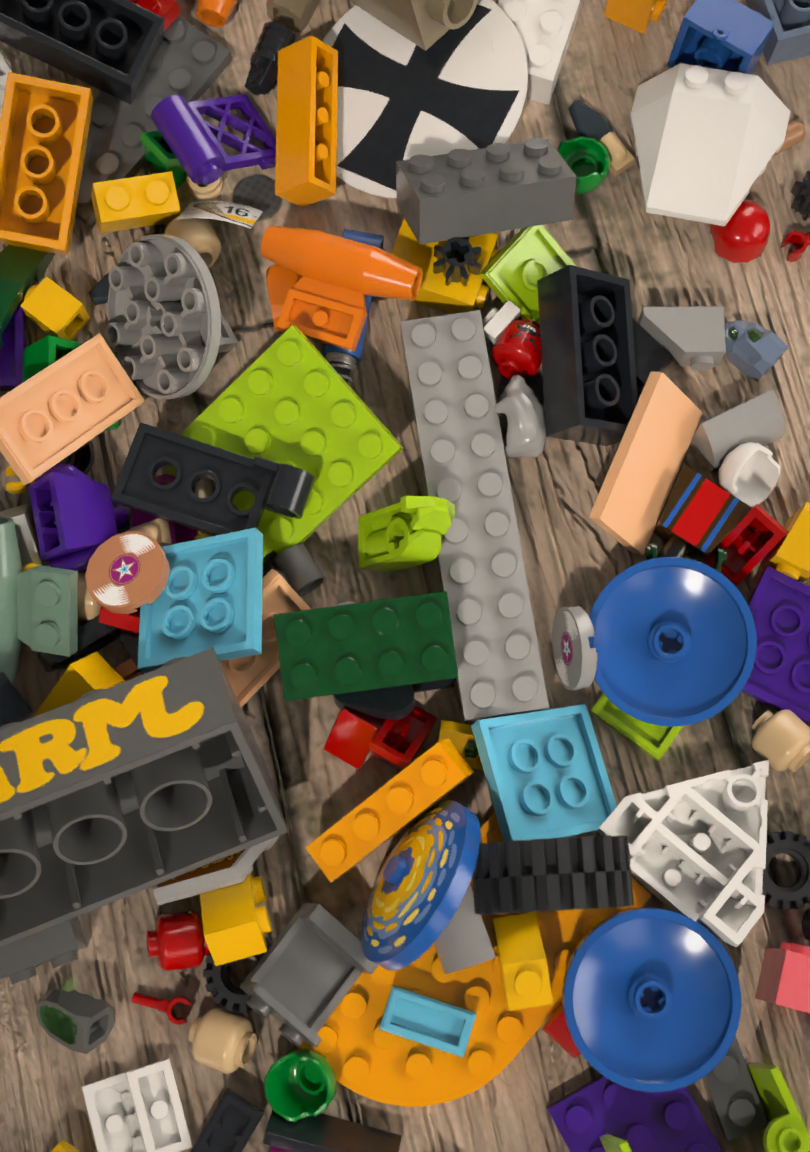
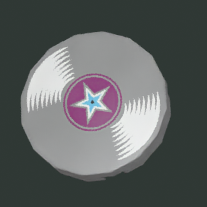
M579 606L561 607L556 612L552 629V651L555 668L561 683L569 690H580L589 687L594 680L597 669L598 656L596 648H590L588 638L594 637V627L589 615Z

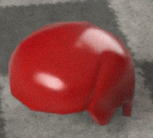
M744 199L725 226L710 224V234H712L715 252L718 256L733 263L750 262L761 256L770 235V221L767 212L754 201Z

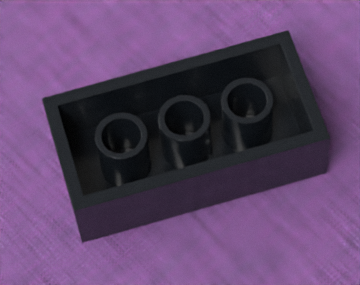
M0 0V41L131 105L163 41L165 18L128 0Z
M568 265L537 280L546 437L609 446L621 442L638 402L630 280Z

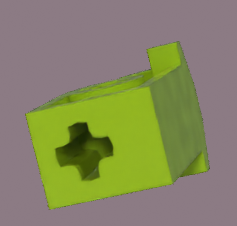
M404 496L400 498L401 502L358 516L359 569L394 573L434 560L441 551V534L445 535L452 525V519L455 518V504L447 499L433 496Z

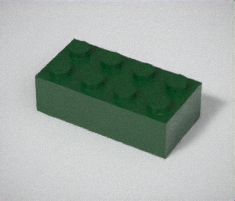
M447 591L273 614L285 701L459 678Z

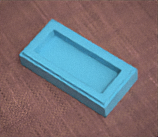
M393 985L379 1029L464 1058L477 1013Z

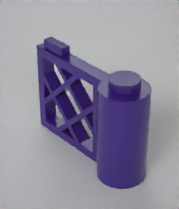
M246 94L187 102L181 95H173L163 99L152 110L151 120L191 181L195 184H211L221 177L223 171L255 165H259L262 170L275 168L276 139ZM240 109L247 122L228 113L229 110ZM200 114H205L219 121L218 127L204 121ZM227 125L243 133V140L224 131V126ZM250 137L262 143L266 150L248 143ZM220 142L239 151V154L228 156Z

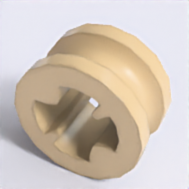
M186 173V181L190 193L196 199L210 201L220 195L223 189L221 177L211 185L208 184L207 187H199V184L193 183Z

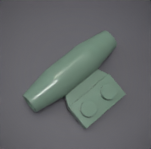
M0 516V673L4 672L13 684L16 679L22 642L31 647L32 651L68 657L77 652L78 571L42 565L23 571L14 521L12 518Z

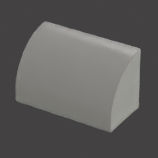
M771 389L700 424L692 439L711 472L719 469L726 455L740 444L753 442L766 446L783 437L785 433V420L774 390Z
M470 883L452 919L434 942L444 974L459 971L496 958L481 914H475L474 894Z

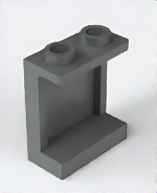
M304 903L239 987L250 996L246 1003L255 1012L266 1019L271 1014L282 1024L278 1031L291 1043L298 1047L302 1042L317 1047L322 1040L317 1035L318 1031L361 973L372 975L378 965L365 957L362 950V942L320 904Z

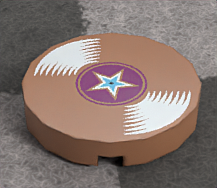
M124 532L112 536L102 543L89 559L85 573L87 590L93 599L106 610L112 613L130 614L138 611L136 608L141 607L145 603L150 605L159 597L166 587L170 567L165 551L154 538L142 532Z

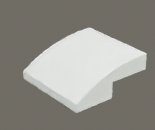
M170 1059L80 1086L97 1152H180L192 1147Z

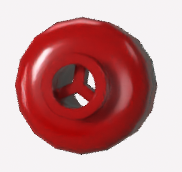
M529 319L514 320L507 326L493 345L491 358L503 376L511 379L513 376L520 375L527 379L533 377L540 370L542 356L540 325Z
M195 911L161 914L155 922V930H147L148 957L156 956L158 966L163 971L197 968L202 964L204 956L210 954L204 937L203 922Z

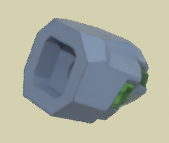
M735 320L725 325L726 357L745 376L757 382L776 364L788 349V346L776 334L765 330L758 323Z

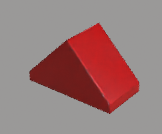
M756 504L718 545L727 551V561L722 563L721 574L736 587L788 531L761 506ZM715 549L704 560L712 568Z
M415 705L412 712L405 718L385 721L368 747L369 753L401 772L414 761L438 718Z

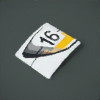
M198 201L190 203L176 220L188 218L215 219L251 229L262 214V211L242 204L225 201Z

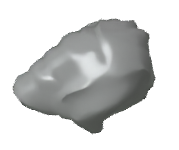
M516 375L510 379V382L498 399L499 403L494 406L496 413H502L499 416L500 427L507 428L505 456L506 458L537 457L543 452L546 445L545 410L534 395L531 387L526 385L525 379L520 375Z

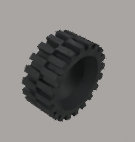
M628 836L563 837L479 844L478 859L472 875L475 914L560 911L634 905Z

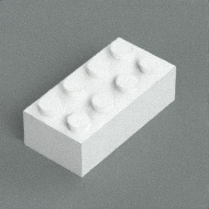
M499 0L498 6L511 19L524 45L528 65L526 99L549 105L584 0ZM493 38L492 44H491V45H492V49H493L496 53H498V52H497V48H496V44H495V40H494V38Z

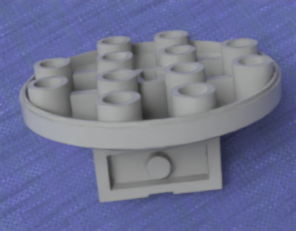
M167 234L147 235L134 241L124 251L117 265L110 269L108 276L110 284L107 309L108 325L105 336L108 344L117 352L118 361L134 385L145 394L157 399L182 398L195 392L209 376L217 354L231 352L238 344L226 317L223 316L220 310L214 280L202 257L190 244L181 238ZM121 346L127 354V357L125 358L123 357V354L121 352Z

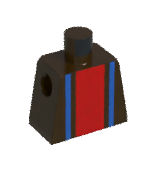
M685 465L674 482L653 531L655 535L666 541L657 558H686V556H689L693 560L702 563L748 514L752 507Z

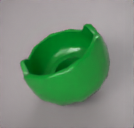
M577 137L567 142H560L557 152L576 175L575 194L591 193L604 182L610 170L611 162L606 148L594 138Z
M307 1048L293 1050L276 1060L264 1078L265 1097L272 1110L287 1121L296 1122L308 1116L316 1117L329 1107V1104L335 1097L337 1092L336 1076L325 1056Z

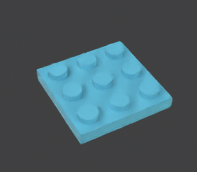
M251 528L163 546L162 549L165 551L166 559L169 561L170 573L166 587L159 597L150 605L145 603L140 607L137 669L148 673L160 668L172 659L189 657L214 647L219 661L262 654L263 534L257 528Z
M586 704L482 719L471 725L503 842L571 838L598 833L599 827L617 807Z

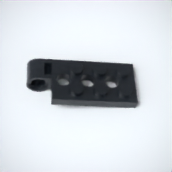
M140 422L110 499L116 504L216 536L258 528L264 509L286 517L301 519L316 478L312 474L291 465L276 463L258 456L252 459ZM167 465L175 467L177 475L172 483L168 485L156 483L155 475L159 468ZM203 478H210L216 482L214 493L207 498H199L194 495L195 484ZM241 491H249L255 495L254 505L245 511L235 509L232 504L235 495Z

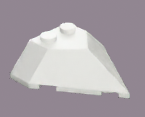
M769 760L753 763L751 766L733 771L726 770L671 784L663 789L625 796L598 829L601 836H628L631 876L673 912L693 919L709 930L717 939L734 947L740 945L764 913L765 895H762L763 870L766 868L768 800H765L766 777L769 774Z

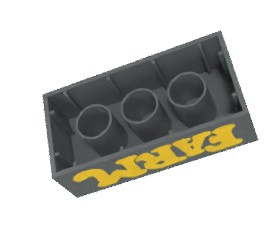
M214 647L189 657L172 659L160 668L107 689L87 692L74 702L25 721L12 722L0 727V947L288 832L264 757Z

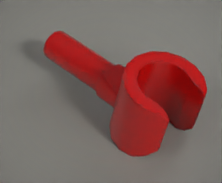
M794 231L786 236L780 248L788 244H794L798 248V250L789 254L787 261L795 262L801 258L808 245H810V232L803 234Z
M134 992L131 1000L132 1003L167 1013L168 1019L176 1025H182L188 1020L182 1017H175L171 1012L172 1006L178 1002L192 1006L190 1000L185 996H175L168 1000Z

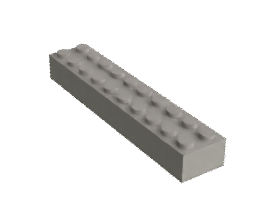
M476 310L401 321V345L426 496L444 498L455 504V518L452 519V525L445 535L441 534V551L437 555L436 561L441 592L447 591L459 677L455 679L463 724L472 725L482 719L547 710L549 704L498 413L494 411L496 399L481 312Z

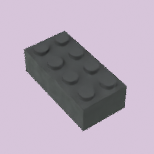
M529 138L523 143L509 145L494 143L482 149L469 151L466 149H454L448 154L435 156L415 155L408 160L396 161V203L419 244L573 220L576 175L548 139Z

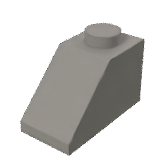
M724 306L643 307L637 323L673 358L672 361L678 366H690L692 370L704 371L719 365L726 353Z

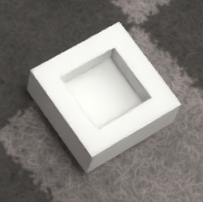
M509 300L500 310L496 307L493 308L482 322L486 347L490 351H492L493 345L512 321L519 320L521 310Z

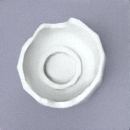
M747 442L740 444L726 455L718 472L719 486L750 507H754L756 504L759 505L767 499L776 486L780 474V465L771 457L773 453L759 443Z

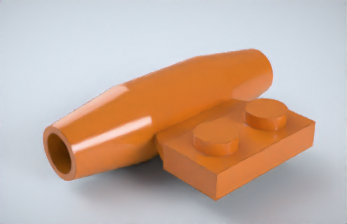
M270 225L266 229L261 242L262 257L302 276L292 288H289L276 327L286 331L291 325H294L308 339L355 352L368 315L364 295L414 300L422 283V268L378 247L319 230Z

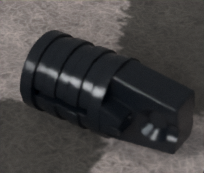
M275 22L264 24L250 59L251 66L245 88L253 95L269 94L274 83H277L278 51L293 44L296 40L295 34L289 28Z

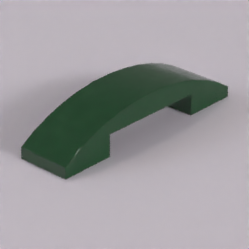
M7 245L0 252V350L4 345L1 338L2 333L31 282H39L55 253Z

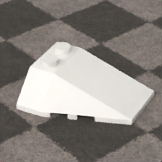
M679 63L638 86L630 113V124L634 131V147L639 161V177L645 212L725 226L748 195L751 185L758 176L761 177L766 170L767 163L775 152H779L785 140L790 110L759 76Z

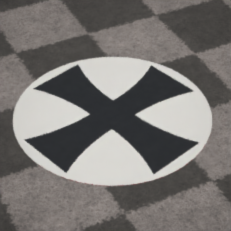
M482 0L479 2L471 18L458 29H449L426 51L356 5L338 20L322 41L338 50L336 176L360 191L375 196L396 198V161L408 160L415 155L435 156L448 154L454 149H466L469 151L487 148V146L494 143L506 144L521 116L528 87L527 57L523 42L513 22L502 8L492 0ZM493 38H494V40H495V44H496V48H497V52H498V53H496V52L492 49V45H491V44H492Z

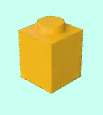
M47 276L40 284H36L28 290L24 297V302L20 305L29 320L48 335L70 341L75 338L91 319L84 305Z

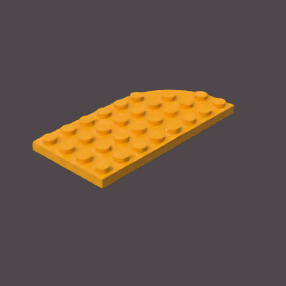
M494 812L480 828V843L503 842ZM471 878V881H470V885H471L472 891H473V878ZM632 878L633 906L535 912L546 955L554 1004L509 1011L505 1006L492 918L531 912L481 914L496 958L459 971L444 974L433 943L422 956L402 969L391 971L378 965L372 975L361 973L318 1031L317 1035L322 1039L318 1046L315 1047L302 1042L300 1047L302 1049H310L325 1056L339 1083L355 1093L378 1102L397 1106L422 1107L446 1103L468 1095L496 1077L514 1059L562 1001L565 970L572 953L582 938L606 918L622 911L642 908L652 895ZM393 985L477 1013L464 1058L379 1029Z

